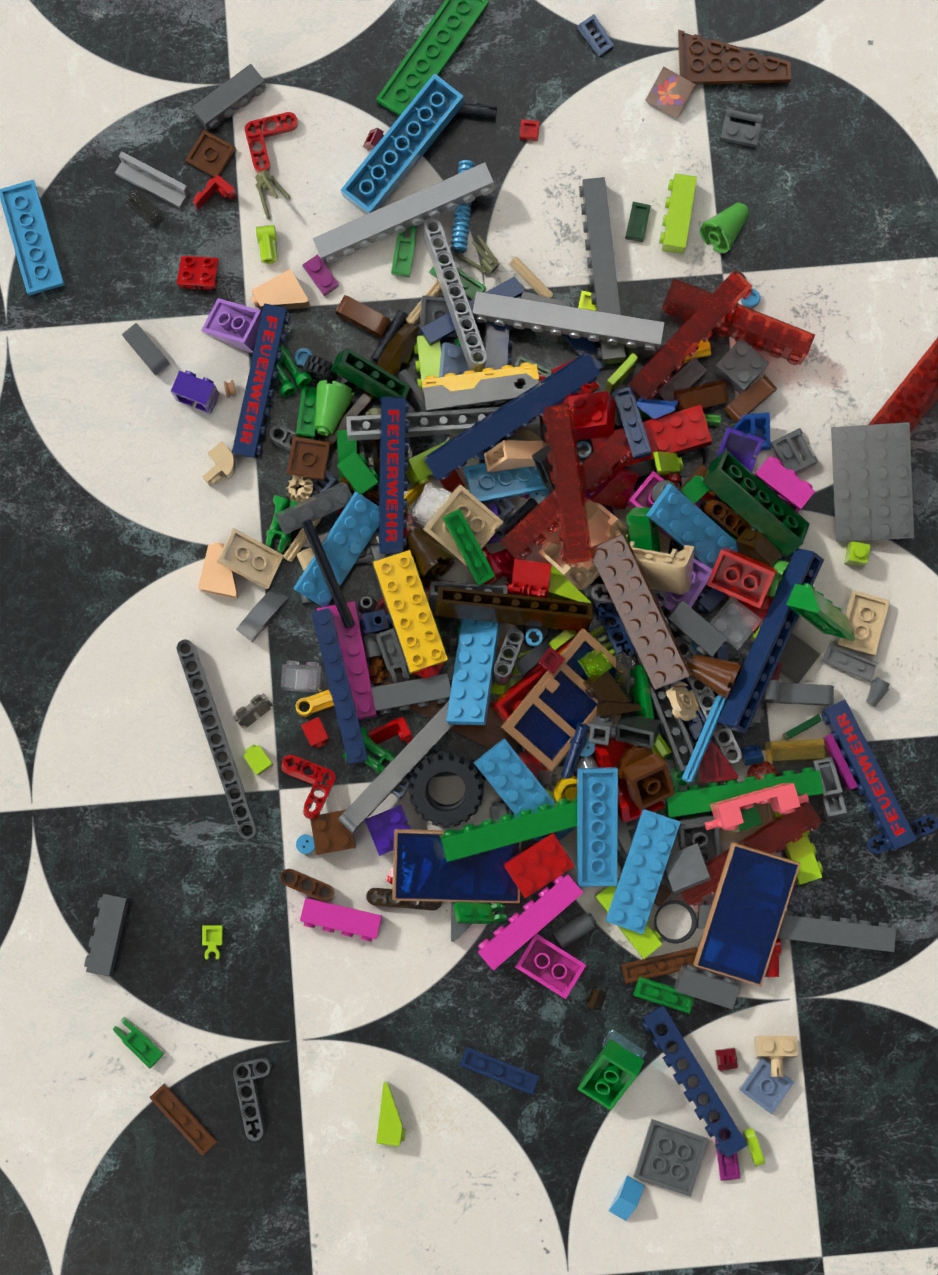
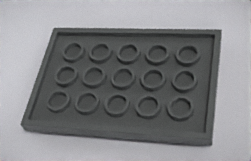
M910 422L831 427L836 542L914 538Z

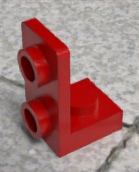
M217 174L215 178H211L207 182L206 188L202 192L200 191L195 195L194 206L199 210L216 190L222 197H228L232 200L236 196L235 189Z
M404 717L394 719L390 723L377 727L368 733L371 740L376 744L398 734L402 741L406 740L407 744L413 739Z

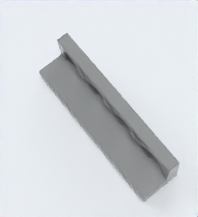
M121 151L119 155L121 163L115 172L117 176L179 209L182 208L190 194L185 184Z

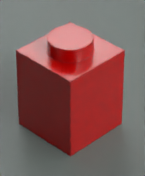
M319 717L301 725L312 748L316 746L318 749L327 744L326 741L330 738Z

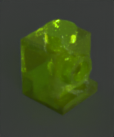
M592 650L578 661L588 677L592 675L601 676L612 667L603 652L599 650Z

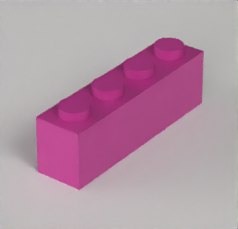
M305 898L300 921L304 922L303 926L315 928V925L323 926V931L332 933L336 929L342 931L341 935L349 937L357 934L361 935L360 939L372 942L373 938L377 939L382 915L310 898Z

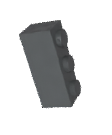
M679 601L666 616V619L669 621V628L674 632H680L682 634L681 638L686 643L695 645L697 647L696 651L702 656L712 657L727 639L684 601Z
M688 964L687 966L681 965L674 988L679 993L733 1009L740 986L734 978L728 976L721 978L715 972L706 970L705 973L699 971L698 967Z

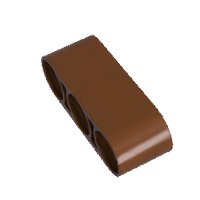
M344 295L335 310V313L341 318L379 338L383 337L391 323V320L347 295Z
M763 375L727 405L724 411L737 424L743 415L751 413L770 397L777 388L766 375Z
M726 381L706 383L681 389L673 393L674 400L678 401L676 412L698 405L705 408L729 401Z
M708 498L702 503V512L730 535L739 538L745 528L751 529V526L724 503L712 498Z
M285 869L281 873L280 879L282 884L324 902L332 900L335 896L333 886L294 869ZM288 872H292L295 875V880L292 883H288L285 880V875ZM307 879L313 883V888L310 891H306L303 888V882ZM324 887H328L331 890V895L328 898L321 896L320 892Z

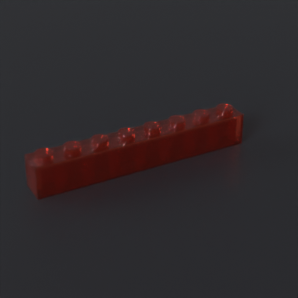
M804 802L800 804V807L795 808V812L780 815L738 842V844L771 854L773 852L779 853L786 848L785 845L790 841L796 842L803 837L802 834L809 830L811 832L817 829L822 821L810 802ZM729 849L706 863L711 880L680 892L688 906L692 904L695 906L701 903L703 897L707 894L713 895L716 893ZM737 852L728 881H735L737 875L748 873L753 869L752 866L758 862L761 864L765 860Z

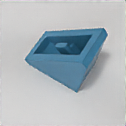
M627 1175L608 1211L626 1221L636 1209L645 1185Z

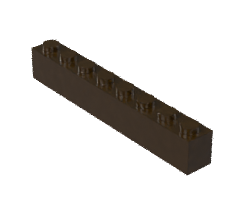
M440 586L435 600V616L572 631L585 629L587 632L593 619L592 603Z

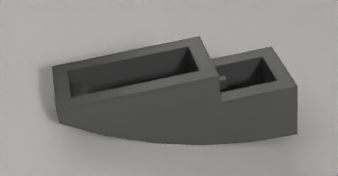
M272 587L249 612L236 630L253 643L289 598Z
M833 758L813 760L814 770H820L824 794L819 795L826 822L846 818L847 811L842 797L843 791Z

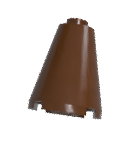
M696 654L694 657L690 656L687 662L691 675L724 699L729 697L743 665L739 662Z

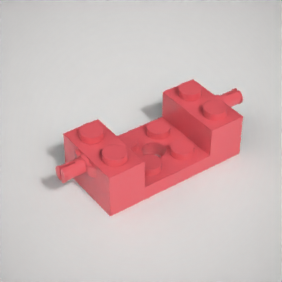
M782 783L710 804L714 820L705 822V827L707 831L717 827L723 828V830L727 829V831L739 828L738 824L744 823L740 809L754 807L753 803L766 804L770 802L772 811H778L779 814H789L795 812V808L800 807L801 803L809 802L807 794L797 796L794 783Z

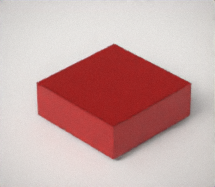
M521 119L520 140L538 141L540 121Z

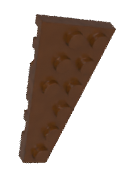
M678 29L679 75L696 85L791 82L790 61L772 56L766 57L752 50L749 52L740 49L741 47L714 39H704L700 35H690Z

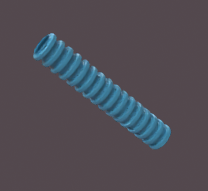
M470 160L460 161L458 174L475 167V163ZM471 202L462 203L454 209L456 212H454L455 217L453 219L455 223H453L451 250L457 253L467 251V235L469 234L467 229L470 227L469 218L471 214L469 212H471Z

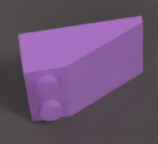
M218 298L201 331L240 350L253 353L262 311Z
M693 558L692 584L689 591L681 595L662 591L666 595V603L663 607L671 611L679 601H684L688 606L692 607L708 582L712 569ZM659 595L655 596L659 604V602L662 601V599L659 598Z

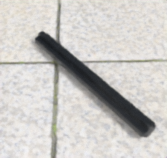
M310 519L302 522V527L345 628H350L355 625L351 612L315 527Z

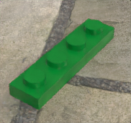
M457 508L443 516L442 520L476 584L479 586L495 577L462 511Z

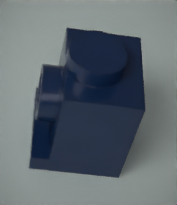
M710 586L707 587L709 591L705 589L697 597L699 601L695 604V607L701 613L705 612L708 614L725 597L721 591Z
M384 609L367 614L364 613L359 617L364 636L386 631L389 628V624H391L390 615L388 613L385 614ZM379 618L380 624L375 623L374 619Z

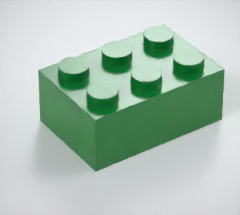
M610 1039L584 1074L577 1089L611 1111L638 1076L644 1060Z

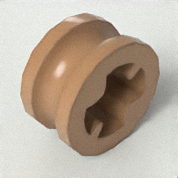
M231 380L230 383L224 381L227 398H230L231 395L236 397L234 381Z

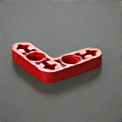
M286 112L249 121L245 125V134L253 166L257 173L263 170L269 172L271 168L264 138L294 131L298 126V120L294 113ZM288 118L291 119L292 125L286 123ZM279 120H281L282 128H280ZM269 122L276 123L277 126L274 130L266 128ZM263 124V129L265 132H262L260 125ZM251 127H255V134H252ZM257 143L263 146L259 152L252 149ZM262 156L263 163L265 164L264 168L259 166L258 157Z
M294 755L285 756L281 766L283 772L313 784L304 803L303 815L308 819L318 818L334 785V772ZM309 768L313 771V774L306 775L303 770ZM329 777L325 786L322 785L323 779ZM322 791L324 793V796L320 798L316 797L314 795V792ZM314 802L316 803L315 810L311 812L309 811V809L312 807Z

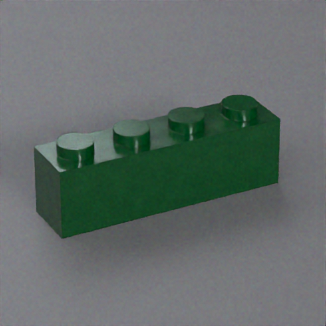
M348 347L337 354L331 371L380 400L381 396L406 398L410 385Z

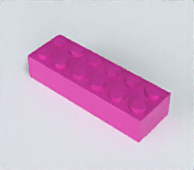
M355 601L347 603L355 625L350 628H345L336 605L317 608V611L331 608L359 720L376 717L377 712L374 706L372 685Z
M568 874L565 876L560 875L552 881L554 885L550 889L545 887L537 894L539 898L535 902L530 900L523 906L525 910L520 915L516 912L508 919L510 923L505 928L501 925L493 932L495 936L490 941L486 938L478 945L480 948L478 953L493 971L583 893Z

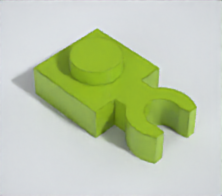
M223 925L202 926V945H208V949L205 951V959H209L211 951L216 953V959L220 958V951L217 949V945H223Z

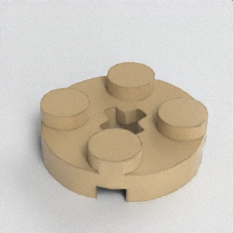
M679 682L672 685L666 691V694L671 702L674 717L689 721L697 717L696 711H699L698 700L693 690L688 691L686 683Z

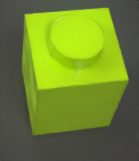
M851 541L847 545L844 564L864 567L868 563L870 544Z
M254 744L245 750L246 754L243 757L256 775L259 776L274 765L260 745L255 746Z

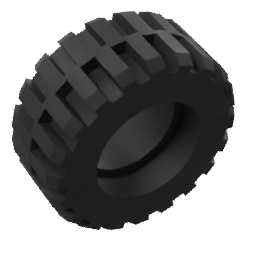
M439 750L435 754L432 752L428 754L427 758H423L413 771L409 786L410 801L415 806L416 813L421 814L422 819L426 822L430 820L434 826L442 824L443 827L448 828L451 824L459 826L462 821L467 822L470 820L471 816L477 813L478 807L482 803L484 781L481 772L474 764V761L472 759L469 760L466 754L462 752L461 754L456 753V750H450V752ZM440 772H452L461 777L465 784V793L462 799L450 805L436 802L430 796L428 790L429 782L434 775Z

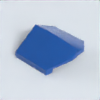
M643 396L637 401V407L653 419L674 411L678 405L677 400L671 402L646 399Z
M770 413L743 415L734 428L743 431V436L749 433L764 438L760 451L771 450Z

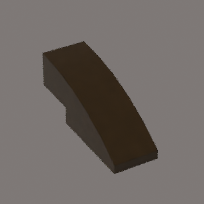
M406 323L390 340L378 360L377 366L397 377L402 362L407 364L409 362L420 327Z

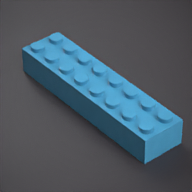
M434 73L342 187L341 193L343 197L366 215L380 209L464 105V96Z

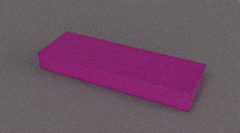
M830 734L823 737L822 740L830 756L833 758L834 765L846 789L851 790L858 787L833 735Z
M722 1129L719 1133L720 1138L727 1139L729 1137V1130ZM716 1148L720 1181L740 1179L737 1152L727 1158L725 1154L720 1155Z

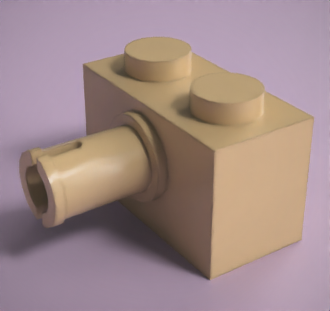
M797 1036L754 1037L755 1057H769L771 1059V1077H784L783 1059L785 1057L798 1056Z

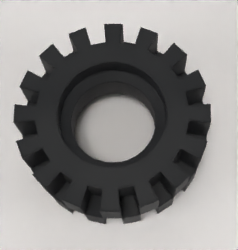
M315 355L307 357L303 367L304 372H308L320 381L327 380V383L330 384L337 377V374L331 371L333 365L331 361Z

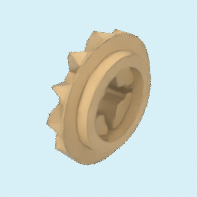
M293 476V479L288 481L290 484L286 489L290 500L299 503L310 497L313 490L312 479ZM299 485L304 486L296 490V487H298Z

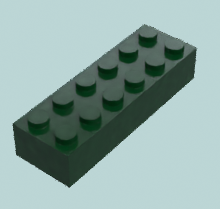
M725 449L710 463L702 482L709 490L717 494L721 501L727 503L736 514L743 517L751 527L762 533L784 555L789 556L803 544L810 523L729 451Z

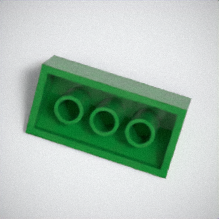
M795 583L786 604L820 632L855 641L856 638L848 617L841 612V608L832 605L833 602L824 598V594L815 591L814 586L807 583L803 585Z

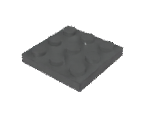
M651 1119L633 1177L691 1197L708 1138Z

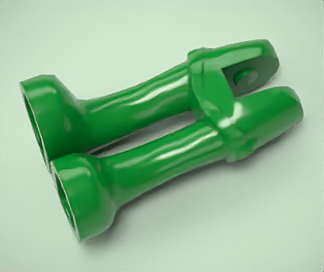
M281 344L280 351L283 354L281 362L277 363L276 369L279 370L278 378L282 385L279 389L282 397H288L295 394L297 388L281 366L282 363L289 370L299 389H302V386H307L312 381V377L308 372L302 373L297 368L290 356L289 349H286Z
M274 495V514L285 510L288 505L291 507L298 502L292 500L290 502L289 499ZM274 515L270 529L266 533V546L272 548L275 538H280L277 552L283 553L288 543L291 542L292 532L285 535L280 531V526Z
M362 726L361 730L366 748L380 757L377 760L368 754L369 761L364 763L372 767L377 774H380L385 769L383 766L385 762L389 760L391 763L396 756L393 754V751H387L368 737L367 729ZM346 752L342 756L345 759H347Z

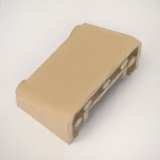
M590 499L583 505L581 510L585 519L560 545L555 542H549L539 551L578 590L586 589L600 575L588 549L616 537L618 533L629 534L628 529L616 516L601 504L592 502ZM570 539H576L582 545L581 552L573 558H569L563 553V545ZM574 545L569 547L570 551L576 549Z
M630 542L651 589L679 595L689 591L692 584L694 546L685 545L682 551L677 552V549H673L671 554L635 548V542Z

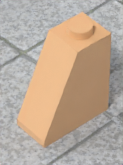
M291 269L251 290L253 294L251 300L256 308L260 307L261 311L263 310L264 303L287 309L310 307L309 300Z
M503 440L484 454L487 472L536 466L532 455L543 448L542 441Z
M214 542V545L208 544L198 589L202 592L238 599L234 572L216 562L225 544Z

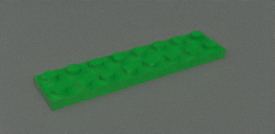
M445 0L378 95L376 102L400 116L435 73L437 76L441 74L489 5V1Z

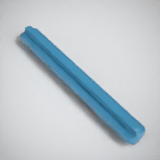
M720 695L716 696L683 774L682 780L687 783L693 782L727 702V699L722 698Z

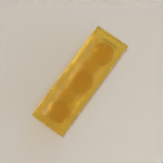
M824 739L765 742L766 762L825 758Z

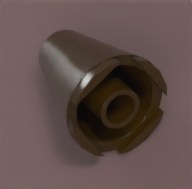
M414 528L408 532L407 542L423 581L436 580L435 576L439 574L442 577L454 566L455 562L453 560H455V557L422 528Z

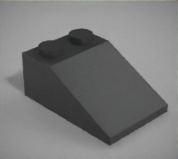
M712 811L676 816V820L681 822L677 832L680 850L698 843L709 874L722 872L719 828L707 831L705 827V822L714 820Z

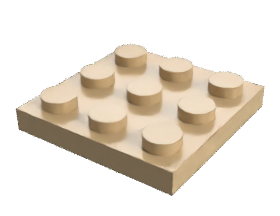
M459 485L423 530L467 566L442 517L459 508L481 549L494 535L495 529L503 524V521L462 485Z

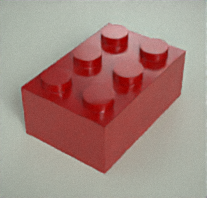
M609 391L564 397V402L557 406L554 404L552 433L560 443L614 435L615 400Z
M724 547L720 551L707 585L761 608L765 603L778 570Z
M550 833L505 861L504 867L524 898L573 868L574 863L556 835Z

